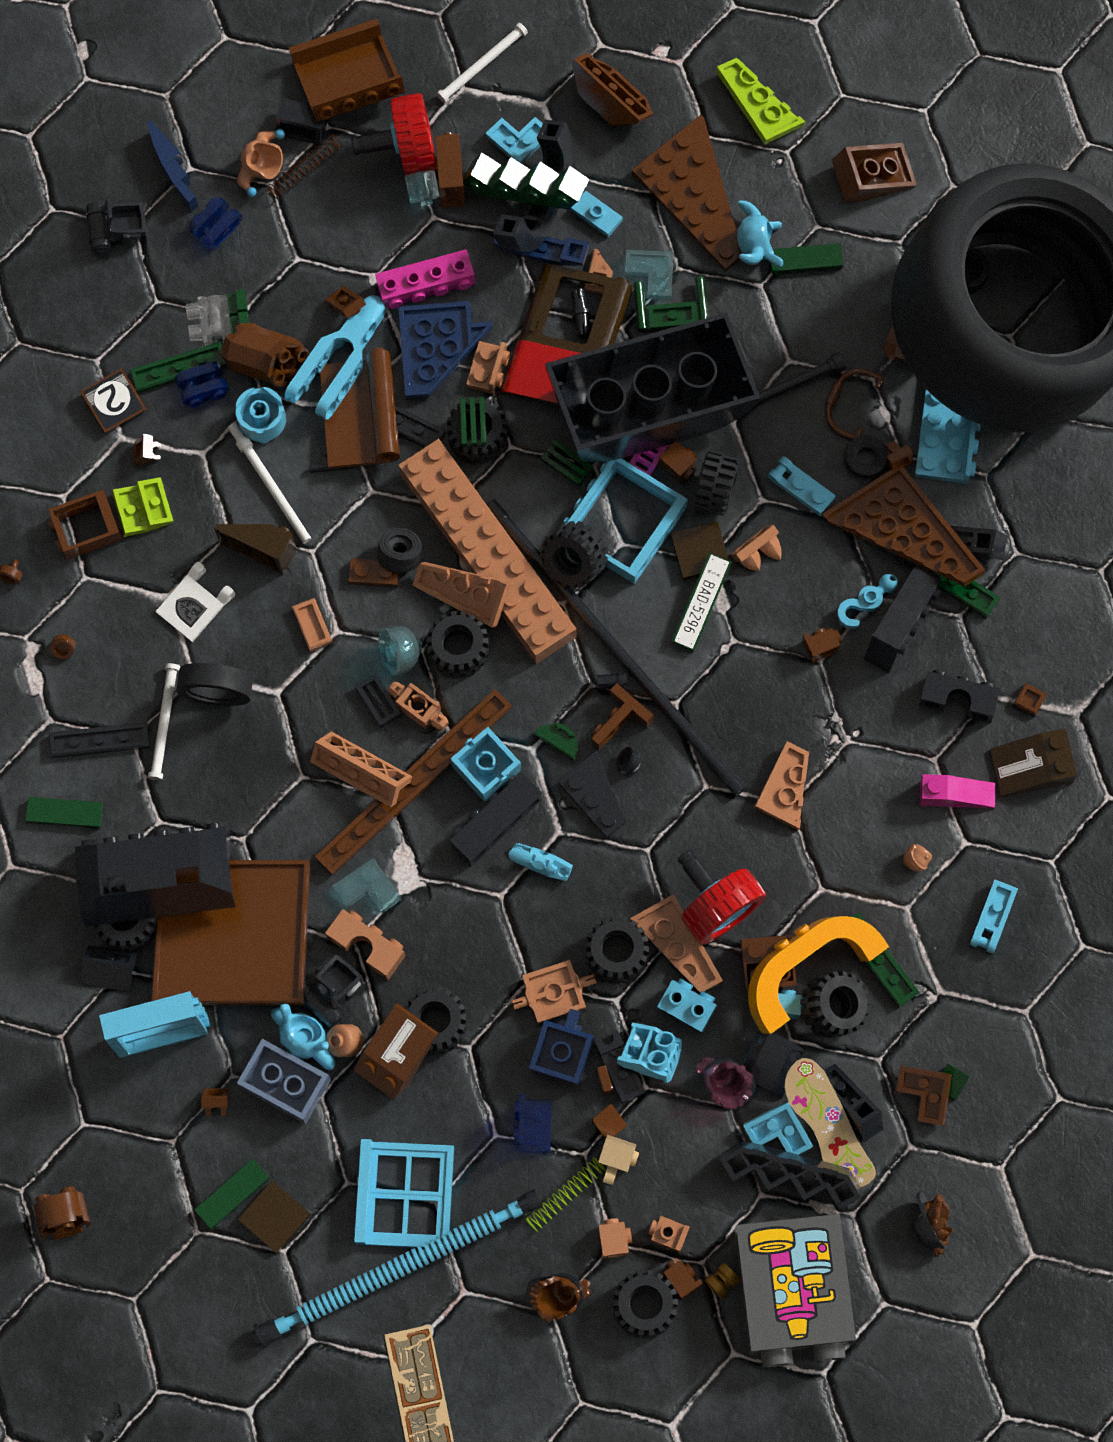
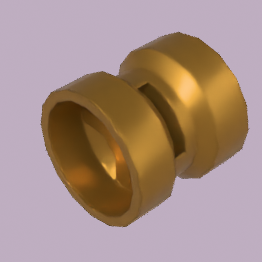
M723 1262L717 1268V1272L714 1275H709L704 1281L722 1299L727 1295L728 1289L735 1287L740 1282V1279Z

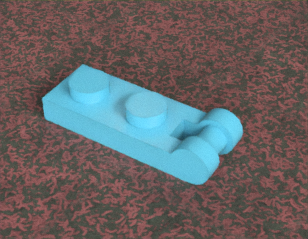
M782 456L777 462L778 466L775 470L772 469L767 474L768 478L821 517L822 513L835 500L836 495L793 465L788 458ZM785 471L791 475L787 480L782 476Z
M994 879L971 939V946L976 948L977 946L987 949L986 952L994 954L1018 888ZM983 930L993 933L991 939L981 936Z

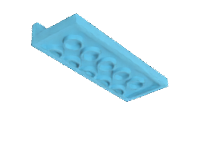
M927 390L925 391L915 477L968 484L970 476L974 477L976 462H972V456L977 454L979 440L975 439V431H980L981 425L956 414L940 403Z

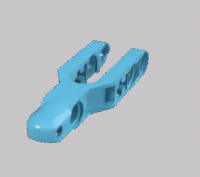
M372 295L365 298L364 302L366 305L361 308L357 315L349 317L339 331L324 336L318 341L285 391V399L296 403L304 391H308L310 382L317 373L321 372L334 351L343 347L346 342H349L353 346L354 351L319 400L315 410L318 416H322L326 420L333 415L362 372V350L385 316V303H383L379 296Z

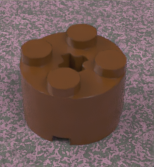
M75 1187L63 1188L60 1190V1193L55 1195L43 1194L35 1198L36 1204H34L33 1210L40 1238L43 1240H48L47 1235H53L54 1240L67 1238L82 1232V1226L85 1224L87 1228L91 1225L84 1195L81 1192H77Z

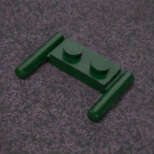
M697 276L695 278L697 303L693 301L648 305V307H645L643 283L636 281L634 283V296L638 331L666 330L708 318L704 277Z

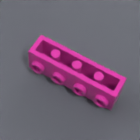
M467 249L375 274L380 297L383 303H385V308L391 309L398 308L404 303L411 301L421 302L426 297L433 295L443 296L455 289L465 290L475 284V275Z

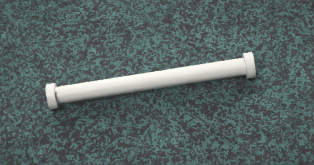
M521 23L516 24L515 29L443 91L439 90L436 93L438 98L446 104L452 94L520 36L524 37L528 34L527 29Z
M167 663L165 665L167 674L152 769L148 773V778L151 780H163V774L161 773L176 674L180 668L177 664Z

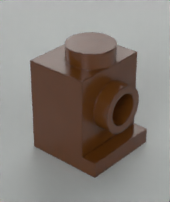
M825 628L813 632L811 637H809L808 633L803 634L802 643L811 663L839 652L842 639L837 629L833 630V628L825 630Z
M675 1258L665 1265L667 1270L664 1271L663 1275L672 1283L680 1300H683L702 1286L703 1283L700 1279L696 1282L693 1279L696 1277V1274L688 1263L683 1265L681 1260L679 1261L678 1258Z

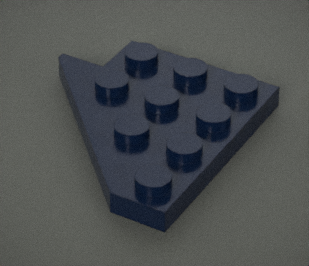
M470 301L399 307L405 398L430 397L478 345L479 341L492 329V321L472 323Z

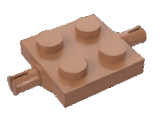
M568 960L522 975L526 987V996L514 999L512 1003L515 1010L529 1005L535 1014L537 1023L541 1024L545 1020L550 1021L568 1015L570 1009L577 1011L586 1009L582 997V988L596 984L594 974L579 978L573 970L571 961Z

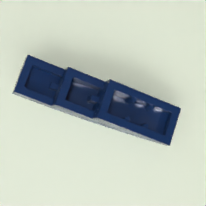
M150 120L147 125L161 167L177 195L192 212L198 207L196 196L188 188L191 185L189 176L180 166L183 163L181 153Z

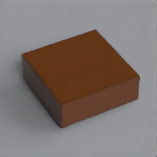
M1025 683L1013 706L1035 717L1047 694Z
M606 1065L597 1067L596 1073L602 1094L604 1096L613 1094Z

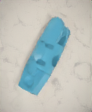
M520 843L514 844L508 853L509 859L513 862L515 861L525 866V868L547 877L567 881L573 867L570 863L553 854Z

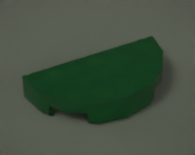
M560 723L540 726L533 733V736L575 761L578 754V741L574 732L568 726Z

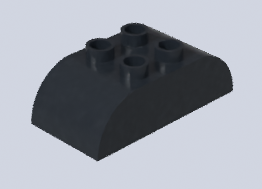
M727 312L545 363L546 373L577 456L586 462L618 460L670 445L675 441L680 442L708 434L744 416L761 398Z

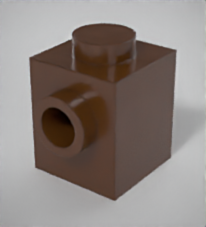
M677 441L659 457V466L679 484L685 479L687 481L691 479L697 471L695 453L688 447H682Z

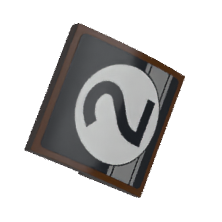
M122 368L80 391L104 433L146 410Z

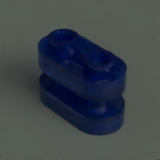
M221 197L211 199L207 203L206 209L200 215H195L189 223V231L197 238L205 235L203 243L211 250L217 248L239 226L243 218L242 214L236 209H231L227 212L229 204Z
M214 361L184 370L175 376L178 388L185 389L180 394L184 405L195 408L202 405L205 401L211 399L220 400L226 396V393L229 391L226 379H218L223 375L220 362Z

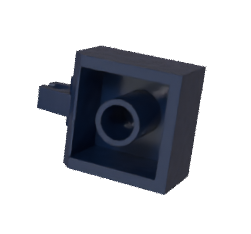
M570 1009L567 1020L560 1019L559 1024L544 1021L529 1066L530 1071L579 1086L594 1040L593 1035L581 1032L582 1026L577 1025L580 1011Z

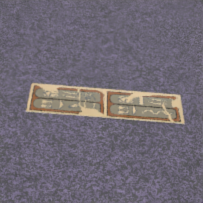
M430 1325L385 1334L406 1442H454Z

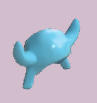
M738 201V206L747 215L737 229L738 245L742 252L739 255L740 260L749 265H756L761 260H768L777 267H782L783 260L774 254L769 242L773 230L780 229L782 223L779 221L769 222L753 204L747 201Z
M282 1004L280 1008H275L271 1011V1018L280 1026V1043L289 1054L299 1059L314 1058L325 1069H334L335 1059L328 1050L329 1043L326 1042L325 1030L315 1018L303 1013L292 1014L288 1004Z

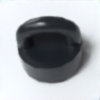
M631 747L624 748L618 755L617 767L630 774H636L642 765L641 753Z

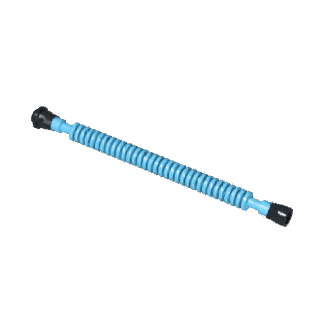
M532 1189L517 1197L516 1201L508 1204V1208L494 1214L493 1210H490V1217L487 1213H484V1220L480 1215L477 1217L478 1223L474 1218L471 1220L472 1226L468 1221L465 1223L466 1229L462 1224L459 1226L460 1232L456 1227L453 1229L454 1235L450 1230L447 1232L449 1237H446L444 1233L441 1235L443 1240H440L438 1236L435 1238L437 1243H434L432 1239L429 1241L431 1246H428L426 1242L423 1244L425 1249H422L420 1245L417 1247L419 1252H416L414 1248L411 1250L413 1255H410L408 1251L405 1253L407 1258H404L403 1254L399 1256L401 1261L397 1257L394 1258L395 1264L389 1260L387 1261L389 1267L383 1263L381 1264L383 1270L377 1266L375 1267L377 1273L371 1269L369 1270L371 1276L365 1272L363 1273L365 1279L359 1275L357 1276L359 1282L353 1278L351 1279L353 1285L347 1281L345 1282L347 1288L341 1284L339 1285L341 1291L335 1287L333 1288L335 1294L329 1290L327 1291L329 1297L323 1293L321 1294L322 1300L317 1296L315 1297L316 1303L311 1299L309 1300L310 1306L305 1302L303 1303L304 1309L299 1305L297 1306L298 1312L286 1318L284 1316L276 1320L272 1318L260 1325H253L255 1330L251 1332L257 1346L262 1344L264 1348H267L269 1343L281 1338V1334L289 1331L291 1326L301 1321L307 1325L309 1324L307 1318L313 1322L315 1321L314 1315L319 1319L321 1318L320 1312L325 1316L327 1315L326 1309L331 1313L333 1312L332 1306L337 1310L339 1309L338 1303L343 1307L345 1306L344 1300L349 1304L351 1303L350 1297L355 1301L357 1300L356 1294H358L359 1298L363 1297L362 1291H364L365 1295H368V1288H370L371 1292H374V1285H376L377 1289H380V1282H382L383 1286H386V1279H388L389 1283H392V1276H394L395 1280H398V1273H400L401 1277H404V1270H406L407 1274H410V1267H412L413 1271H416V1264H418L419 1268H422V1261H424L425 1265H428V1258H430L431 1262H434V1255H436L437 1259H440V1252H442L443 1256H446L447 1249L449 1253H452L453 1246L455 1250H458L459 1243L461 1247H464L465 1240L467 1244H470L471 1237L473 1241H476L475 1235L478 1234L479 1238H482L481 1232L484 1231L485 1235H488L487 1229L490 1228L491 1232H494L493 1226L496 1225L497 1229H500L499 1223L511 1217L515 1219L523 1214L526 1216L543 1208L535 1190Z

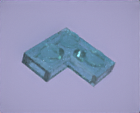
M626 250L625 275L648 276L647 298L671 300L674 252Z
M374 858L332 886L346 907H349L368 894L382 914L402 900Z

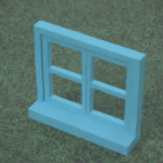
M361 1139L355 1244L417 1248L421 1245L422 1248H425L423 1244L427 1242L428 1246H431L429 1241L432 1239L434 1243H437L435 1238L438 1236L440 1240H443L441 1235L444 1233L446 1237H449L447 1232L450 1231L454 1146L372 1142L371 1139ZM378 1156L407 1157L405 1190L376 1189ZM412 1157L440 1159L438 1192L410 1191ZM376 1199L404 1200L402 1233L373 1232ZM409 1200L438 1202L436 1235L407 1234Z

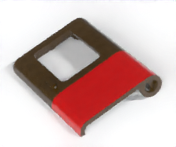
M552 264L543 265L500 394H512L558 405L545 370V363L615 344L633 289L632 285L629 284V280L623 277L611 278ZM564 278L605 288L588 341L585 344L543 335L559 283Z

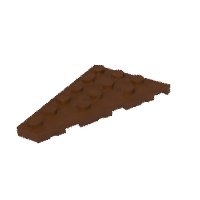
M700 115L633 168L632 174L726 272L740 260L739 255L742 252L738 245L737 230L705 119Z
M901 464L822 513L825 522L964 587L985 574V569Z

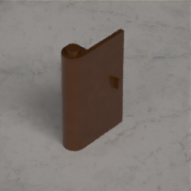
M374 348L367 354V360H363L362 372L333 415L328 420L324 419L329 469L390 463L400 458L390 353L384 348ZM345 362L325 364L320 372L322 396Z

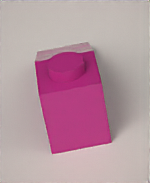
M923 774L920 780V806L995 808V783L950 775Z

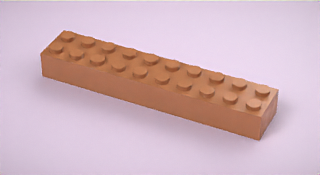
M439 439L399 464L401 477L470 573L511 582L501 616L536 664L577 638L576 627Z

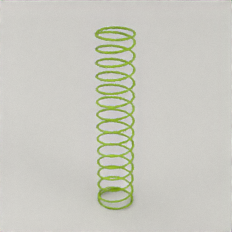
M593 1157L592 1160L595 1166L598 1168L596 1163L598 1165L600 1164V1168L606 1172L602 1164L599 1163V1161L595 1157ZM582 1167L585 1175L583 1173L581 1174L591 1183H593L584 1170V1168L586 1170L588 1169L586 1167ZM590 1168V1170H588V1171H589L596 1179H598L597 1176H596V1175L594 1174V1172L592 1171V1169ZM572 1176V1178H573L575 1184H574L573 1182H571L570 1180H567V1183H568L569 1187L571 1188V1189H569V1190H570L576 1197H578L577 1194H576V1193L574 1192V1190L572 1189V1187L570 1186L569 1182H571V1183H572L577 1189H579L581 1192H583V1191L581 1190V1188L578 1186V1184L576 1183V1181H575V1179H574V1177H575L576 1179H578V1178H577L576 1176ZM580 1177L581 1180H579V1181H580L586 1188H588L587 1185H586V1184L584 1183V1181L582 1180V1178ZM557 1189V1192L562 1199L561 1201L567 1206V1203L564 1201L559 1191L562 1192L569 1200L572 1201V1199L570 1198L565 1189V1193L560 1189ZM547 1198L549 1205L553 1209L552 1211L557 1215L556 1211L549 1202V1200H552L550 1198ZM554 1198L555 1202H554V1201H552V1202H553L560 1210H562V1208L560 1207V1205L558 1204V1202H557L556 1199ZM542 1202V1206H543V1208L545 1209V1211H543V1212H544L550 1219H552V1217L550 1216V1214L548 1213V1211L546 1210V1208H545L544 1205H543V1204H545V1203ZM532 1212L534 1218V1214H536L542 1221H544L547 1224L546 1220L542 1215L540 1217L537 1213ZM527 1216L525 1220L536 1232H538L537 1229L533 1226V1224L529 1221V1216ZM534 1221L540 1228H542L538 1221Z

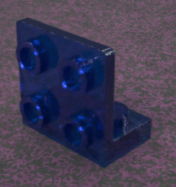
M520 1094V1101H515L514 1103L515 1120H519V1126H514L515 1146H519L521 1153H551V1101L526 1100L525 1094Z

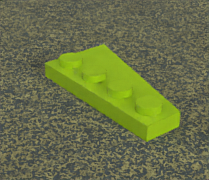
M738 58L717 66L716 73L764 145L804 126L805 121L800 116L794 115L790 111L791 108L785 102H780L768 86L764 87L758 81V77Z

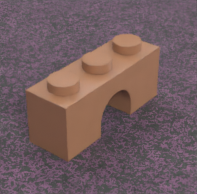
M342 909L326 931L327 939L346 952L356 942H368L372 945L373 950L366 961L367 966L386 980H389L405 958V953L402 950L403 945L393 938L389 941L381 936L383 932L376 926L371 924L368 927L362 923L363 918L356 912L350 910L348 913Z

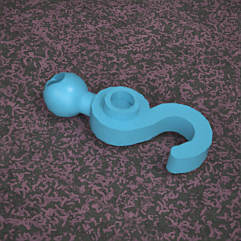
M892 574L883 575L879 580V586H866L859 592L858 599L852 598L843 601L837 612L840 624L848 629H857L859 627V620L849 619L845 615L846 610L853 608L859 611L871 612L879 609L882 604L883 594L891 593L897 589V578Z

